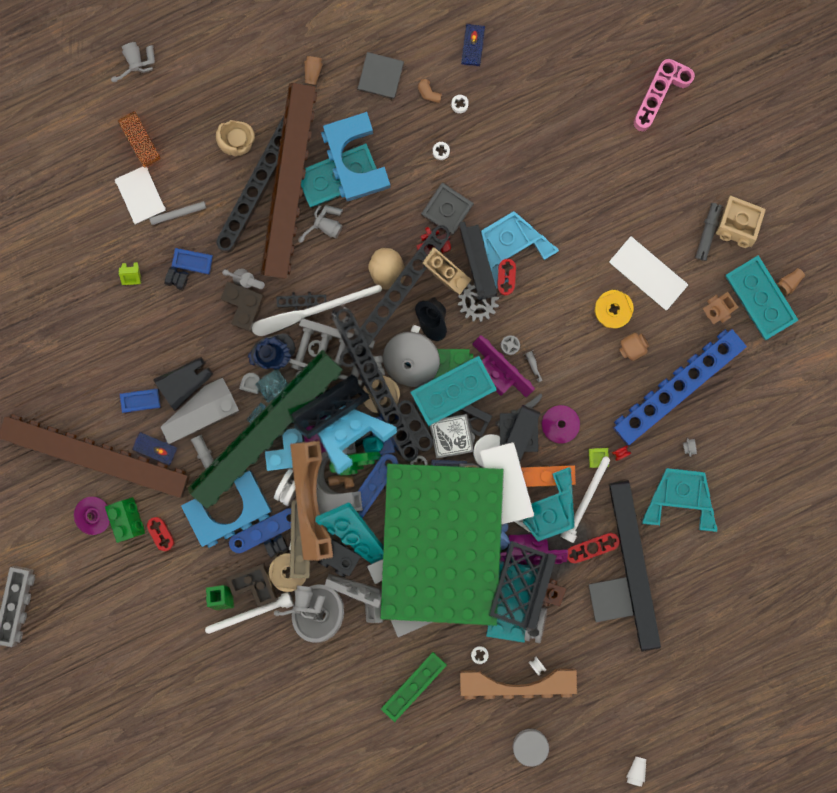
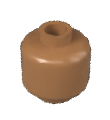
M632 333L621 340L622 348L619 350L625 359L628 357L630 360L635 361L647 354L649 344L643 334Z

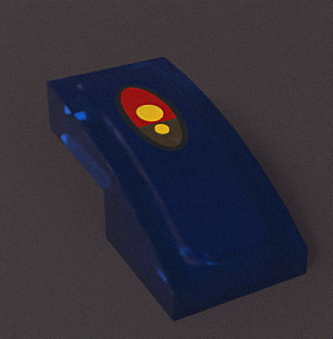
M466 24L461 64L480 66L485 26Z
M139 432L132 450L170 465L177 447Z

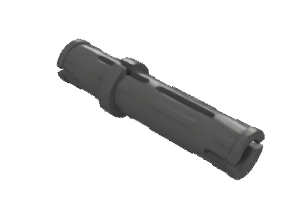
M711 203L707 219L704 220L705 227L695 256L698 260L707 261L715 229L719 226L718 219L723 208L720 204Z

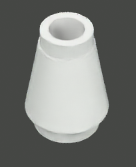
M635 757L626 776L628 778L627 783L642 787L643 782L645 783L646 759Z

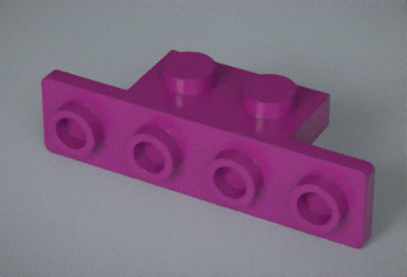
M480 335L472 343L485 357L482 362L497 389L496 392L500 396L512 385L525 397H528L535 390L531 382L525 379L518 372L517 368L511 365L503 354L491 345L489 340Z
M533 534L508 535L510 542L513 541L547 554L557 555L554 564L567 562L568 551L548 550L547 539L538 542ZM513 548L512 555L515 561L524 557L520 549ZM507 552L500 553L501 562L505 561ZM533 554L528 557L532 564L539 565L540 556ZM524 559L518 562L517 564L524 565L527 564V562Z

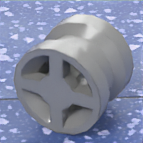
M510 335L503 338L500 347L504 354L514 355L520 348V342L518 338Z

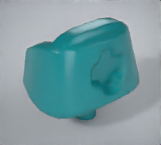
M369 436L363 440L365 453L379 452L384 446L377 436Z

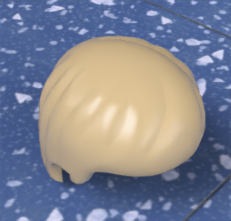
M230 120L229 122L221 123L216 131V142L219 148L230 156L246 154L251 149V145L255 140V133L252 127L240 121Z
M380 248L372 255L368 269L374 283L380 285L384 290H389L405 269V266L398 252L390 248ZM406 276L401 278V283H403Z

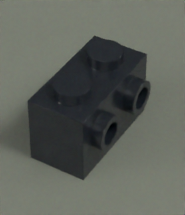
M331 538L333 557L321 559L318 563L327 568L329 565L336 569L335 573L342 577L350 576L361 556Z

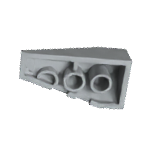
M223 378L205 385L161 426L168 445L239 413V409Z

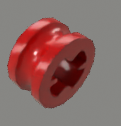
M627 445L612 452L616 456V461L631 454L627 450Z

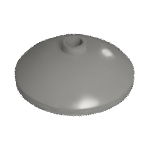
M403 332L391 338L383 352V363L387 373L396 382L404 386L418 387L422 386L423 383L430 382L435 377L439 369L440 357L436 346L429 338L416 332ZM405 362H409L411 366H407Z
M325 585L310 586L312 587L313 595L308 608L314 609L317 597L325 596L320 614L304 612L307 616L316 617V619H310L294 612L292 613V623L295 631L302 639L313 643H321L333 637L339 630L344 617V605L340 595L335 590Z

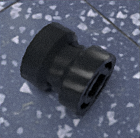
M170 267L164 284L168 286L174 285L177 289L183 291L187 284L189 273L184 271L178 272L176 268Z
M282 534L276 536L273 540L264 542L271 559L277 557L279 553L289 551Z

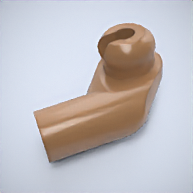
M422 79L418 84V90L422 98L440 103L442 94L432 92L429 80Z
M335 475L328 477L329 486L344 484L346 489L354 487V478L352 476Z

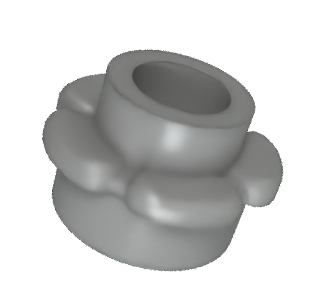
M687 438V442L683 443L685 454L689 453L691 457V455L697 454L695 439L689 440Z

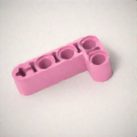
M666 59L661 63L634 119V126L637 130L645 131L650 127L670 84L686 88L692 83L695 77L692 69L671 59ZM663 66L671 67L672 73H665ZM680 75H688L689 81H682ZM655 84H663L664 90H657ZM653 100L656 103V107H648L647 101ZM645 113H647L648 116L645 120L646 123L642 125L641 119L643 118Z

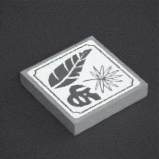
M468 414L445 417L430 425L436 458L474 452Z

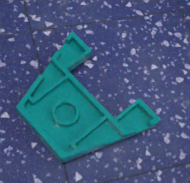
M570 467L552 474L559 493L532 503L534 516L523 519V523L538 542L575 528Z
M666 468L642 519V524L660 525L662 506L701 510L699 530L717 532L705 472Z

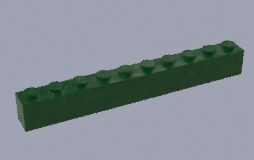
M322 349L188 487L190 495L207 509L211 505L216 504L219 496L224 491L227 492L232 487L233 482L245 474L249 465L257 462L260 454L264 450H268L278 436H282L285 433L287 426L291 422L293 423L291 414L314 400L318 395L323 394L327 389V385L340 376L342 371L340 365Z

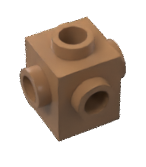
M726 292L720 297L715 295L707 301L709 304L703 310L711 322L715 324L718 321L723 323L731 318L730 313L739 307L730 294Z

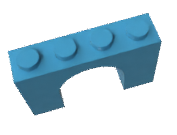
M367 112L323 126L322 138L324 143L328 142L330 150H327L329 160H334L336 168H333L336 180L340 179L342 186L338 188L342 198L346 197L348 202L391 188L385 167L366 173H355L347 169L342 162L343 150L349 142L373 134Z
M252 470L234 481L243 500L242 514L235 522L222 524L215 521L207 509L196 499L181 506L202 547L207 545L210 548L218 544L217 539L223 536L227 539L235 535V530L241 528L243 531L253 526L252 521L258 519L260 522L270 517L268 513L272 512Z

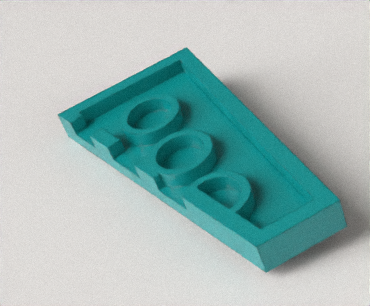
M350 502L315 517L317 524L320 526L324 525L329 533L332 535L336 534L341 538V542L352 546L357 554L371 564L383 559L384 546Z

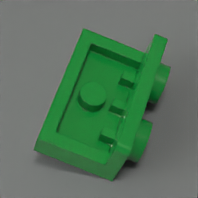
M133 497L105 506L117 543L145 534Z

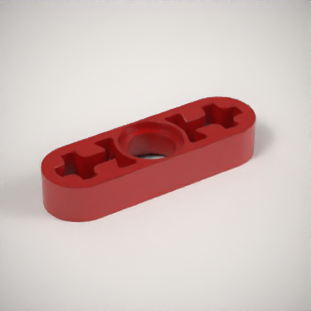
M606 533L570 546L567 549V560L571 563H579L615 550L620 543L619 537L614 533ZM609 536L612 539L615 538L616 541L613 542L614 546L611 547L609 544L603 546L605 550H602L601 544L598 541L599 539H601V542L603 543L608 541L607 537ZM591 542L596 543L598 546L597 552L593 554L587 550V546ZM583 545L584 552L587 554L586 557H583V553L577 555L578 559L576 560L573 557H569L572 553L571 550L581 551L580 546Z

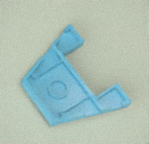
M514 211L481 230L496 289L498 267L502 260L512 257L532 244L535 245L543 260L559 252L556 246L552 245Z
M353 409L317 433L326 449L331 462H333L336 472L340 474L352 465V460L342 450L369 431L385 442L397 433V428Z

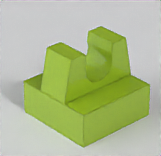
M138 262L134 263L133 267H127L126 263H122L121 268H119L122 285L141 284Z

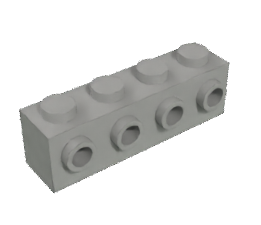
M12 566L9 569L0 610V645L14 647L21 642L23 632L20 630L27 617L25 607L29 605L31 599L29 589L35 581L33 569Z

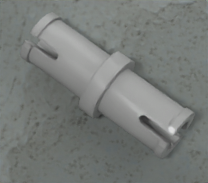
M202 435L191 439L198 453L197 458L201 459L205 469H207L214 460L210 454L212 453L211 450H208Z

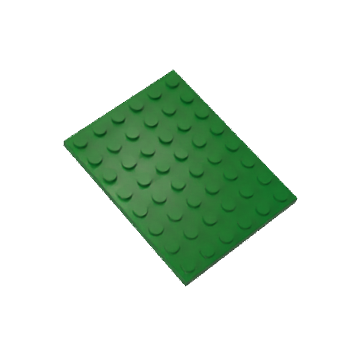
M387 464L381 619L497 626L498 619L490 617L488 614L500 575L504 469ZM497 604L496 609H495V612H494V613H497V614H498V604Z

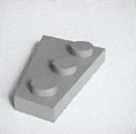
M328 574L325 583L326 587L379 608L382 589Z

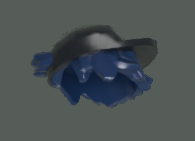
M284 333L263 338L255 343L252 351L248 354V358H250L249 363L263 369L273 368L276 370L281 367L283 368L295 353V343L288 334Z

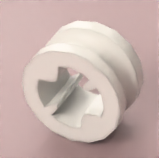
M463 95L455 96L451 102L453 111L456 113L465 112L468 108V99ZM463 100L465 107L456 108L457 104H454L455 101Z
M438 142L433 147V155L438 160H445L450 154V148L446 143ZM440 146H443L444 150L447 151L446 154L443 153V156H439V153L436 151L437 148L440 149Z
M482 646L475 647L471 652L472 660L477 664L485 663L488 659L486 648ZM477 650H480V652H482L483 650L485 652V654L483 655L484 659L481 661L479 660V658L478 660H476V658L474 657L477 655Z
M537 657L534 658V661H529V664L538 676L541 675V671H546Z

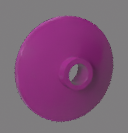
M554 406L544 414L542 419L543 433L549 440L555 443H567L573 440L580 429V420L577 413L568 406ZM559 421H564L565 426L563 428L558 426Z
M98 497L82 499L74 509L76 526L88 535L102 533L110 523L105 506L108 505ZM88 513L92 515L91 520L87 517Z

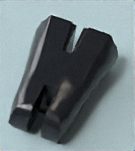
M202 357L153 379L174 411L213 375L210 368L196 375L195 371L206 364Z

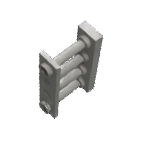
M301 318L299 326L303 327L302 331L304 333L296 359H290L288 362L292 364L291 368L301 371L308 365L302 362L311 334L314 331L321 333L322 337L318 353L322 349L326 352L329 340H332V337L340 339V347L335 361L341 367L340 355L346 346L338 329ZM347 332V337H348V338H350V337H352V336L354 335V334H352V333H348V332ZM373 340L372 343L369 345V348H370V349H373V348H374V345H375V341H374V340ZM354 365L351 375L353 374L358 379L359 372ZM340 374L338 378L344 380L347 376ZM358 380L359 385L362 386L363 381Z

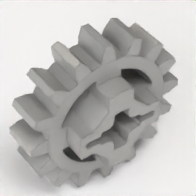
M468 283V289L462 291L464 294L458 295V298L462 299L461 302H458V306H463L460 312L467 313L466 319L471 316L472 322L476 318H479V321L482 322L483 317L489 320V313L493 315L496 313L493 308H498L499 305L495 301L499 300V297H491V306L486 302V299L481 301L483 305L478 304L476 306L473 298L478 299L477 293L471 292L475 289V285L471 286ZM466 297L470 300L471 306L467 308L465 303ZM480 309L486 311L482 314L474 313L476 310Z

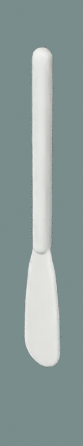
M376 285L305 310L291 311L258 320L253 324L252 331L257 336H266L301 321V318L304 319L328 309L382 291V287Z

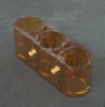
M135 111L118 120L144 168L161 159Z

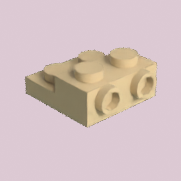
M730 196L716 234L720 235V238L724 241L733 240L738 242L740 247H752L757 239L766 209Z

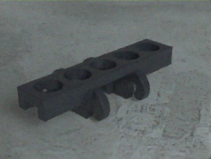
M292 292V296L276 297L277 308L295 307V311H299L298 306H307L308 309L309 307L327 302L326 294L311 295V292H308V295L295 296V292ZM300 297L305 299V303L302 305L298 303ZM317 298H324V302L318 303ZM285 299L286 304L280 305L279 300ZM289 299H292V304H289Z

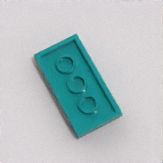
M367 144L342 153L343 164L352 172L366 173L377 169ZM326 159L305 168L306 174L304 180L301 181V187L310 208L341 196L338 187L342 185L340 179L336 180L333 168H336L334 160Z
M759 255L725 275L764 340L769 339L798 321V318Z
M477 356L411 391V394L427 425L430 426L497 389L480 357Z
M500 561V574H501L502 567H503V564H504V562H501V561ZM517 564L521 573L530 570L529 566ZM514 565L507 569L510 579L518 576ZM532 572L523 575L528 586L534 583L535 578ZM520 577L511 581L516 592L525 588ZM508 583L502 586L501 592L504 598L513 594ZM526 590L518 594L522 604L528 602L529 595ZM514 596L506 600L510 610L519 607ZM503 602L498 604L499 615L507 613ZM521 608L512 612L515 620L523 621L524 614ZM498 619L497 626L488 625L486 637L525 642V630L522 627Z

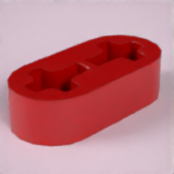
M511 259L502 260L498 267L497 289L504 296L512 294L515 288L516 264ZM506 262L513 268L509 270L508 276H505V269H502ZM505 279H508V285L511 286L507 292H504V288H501V285H504Z
M160 517L151 518L147 523V529L157 548L161 551L170 550L174 546V538L165 521ZM154 520L161 523L159 526L161 533H158L157 529H152L151 526H153ZM160 535L170 540L168 543L169 547L161 546L162 538Z

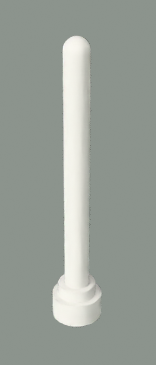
M603 457L574 515L575 528L561 533L560 537L574 543L577 537L576 529L610 462L609 457Z
M285 592L274 602L209 625L205 628V632L208 634L278 607H292L294 603L290 592Z

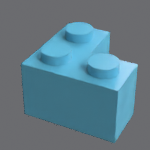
M295 428L286 429L282 435L284 449L265 452L267 471L293 468L290 444L304 442L303 434Z

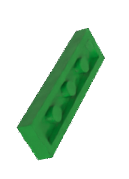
M432 652L381 707V710L396 722L447 664Z

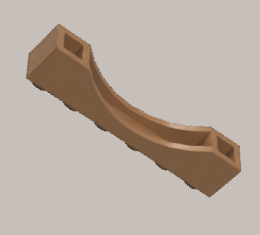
M320 441L290 444L303 560L333 557L331 537L324 525L320 526L315 522V517L320 515L316 492L317 476L322 461Z
M575 668L555 669L538 681L520 685L495 681L480 670H460V695L464 696V699H476V696H484V699H494L495 695H503V698L506 699L515 698V695H522V698H534V695H542V698H552L553 694H561V697L568 698L572 697V694H577V671Z

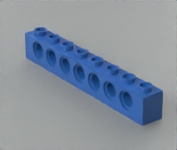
M726 329L716 336L718 338L716 342L712 344L710 341L702 348L704 352L699 356L695 354L687 360L689 364L685 368L680 366L673 372V378L663 380L658 385L659 389L655 393L650 391L643 397L645 399L640 405L636 403L629 409L630 413L626 417L622 415L614 421L616 425L613 429L626 445L633 443L747 347L733 329L728 332ZM720 344L726 346L727 351L724 355L718 352ZM705 356L710 357L712 360L710 367L705 366L703 363ZM691 368L697 371L695 379H691L688 375ZM675 381L682 383L683 388L681 391L674 389ZM661 393H665L668 396V401L665 404L659 401ZM647 405L653 407L654 412L651 416H647L644 413V408ZM632 417L637 418L639 421L637 428H632L629 424Z

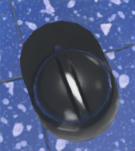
M435 297L427 301L418 302L415 306V312L423 333L433 341L443 340L447 334L444 320L446 308Z

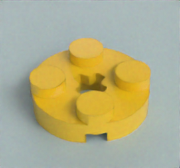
M617 290L603 293L595 304L596 318L606 328L616 329L623 327L631 319L634 310L630 297ZM611 304L619 307L616 315L613 312H609Z

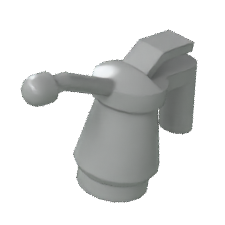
M136 42L123 45L122 53L130 66L122 75L112 77L111 81L117 82V80L122 79L131 71L142 73L152 71V67L147 69L141 68L155 63L153 45L146 47L147 61L141 62L140 49Z
M325 205L321 214L317 217L321 206H318L314 213V225L305 231L298 241L300 243L304 242V237L314 228H319L329 237L336 239L343 225L336 220L325 218V215L329 213L341 216L343 209Z
M238 269L234 273H230L228 270L222 271L223 275L231 276L234 283L238 286L245 288L253 286L259 289H263L265 286L264 282L254 279V276L245 269Z
M297 586L295 590L296 607L285 612L276 610L274 615L283 616L296 612L304 618L316 619V617L307 616L304 612L320 614L325 596H318L314 609H309L308 607L313 595L312 587Z

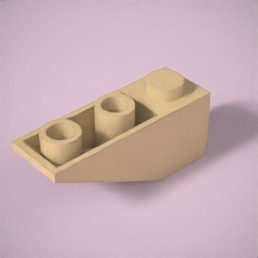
M433 248L422 262L439 281L459 295L471 281L466 274L436 248Z

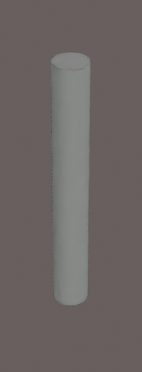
M203 201L149 219L151 225H155L206 209V205Z

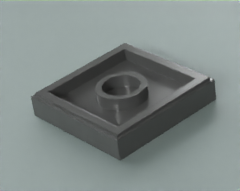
M367 52L358 90L395 99L404 61Z
M441 183L421 215L437 226H446L453 236L459 227V223L464 220L474 203L444 183Z
M626 577L588 584L595 622L634 615Z

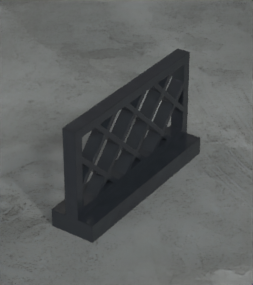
M511 541L488 616L522 627V629L529 632L535 630L557 555L547 554ZM514 547L520 549L524 556L515 561L512 555ZM533 554L541 557L539 565L533 567L528 558ZM525 559L530 570L521 573L517 563ZM514 565L518 576L510 579L507 569ZM532 572L535 580L533 584L528 586L523 575ZM520 577L525 588L516 592L511 581ZM508 583L513 594L504 598L501 589L502 586ZM526 590L529 600L522 604L518 594ZM514 596L519 607L510 610L506 600ZM503 602L507 613L503 615L494 613L497 604ZM521 608L524 614L523 621L515 620L512 612Z

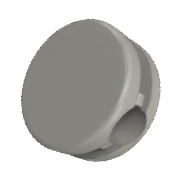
M541 608L536 629L530 632L525 630V641H530L532 638L535 639V643H541L547 608Z
M525 729L514 738L513 752L521 764L533 767L545 761L549 753V744L544 734L540 731Z

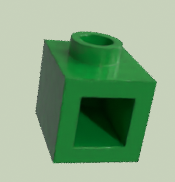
M221 585L206 588L207 607L214 610L234 608V598L230 587Z

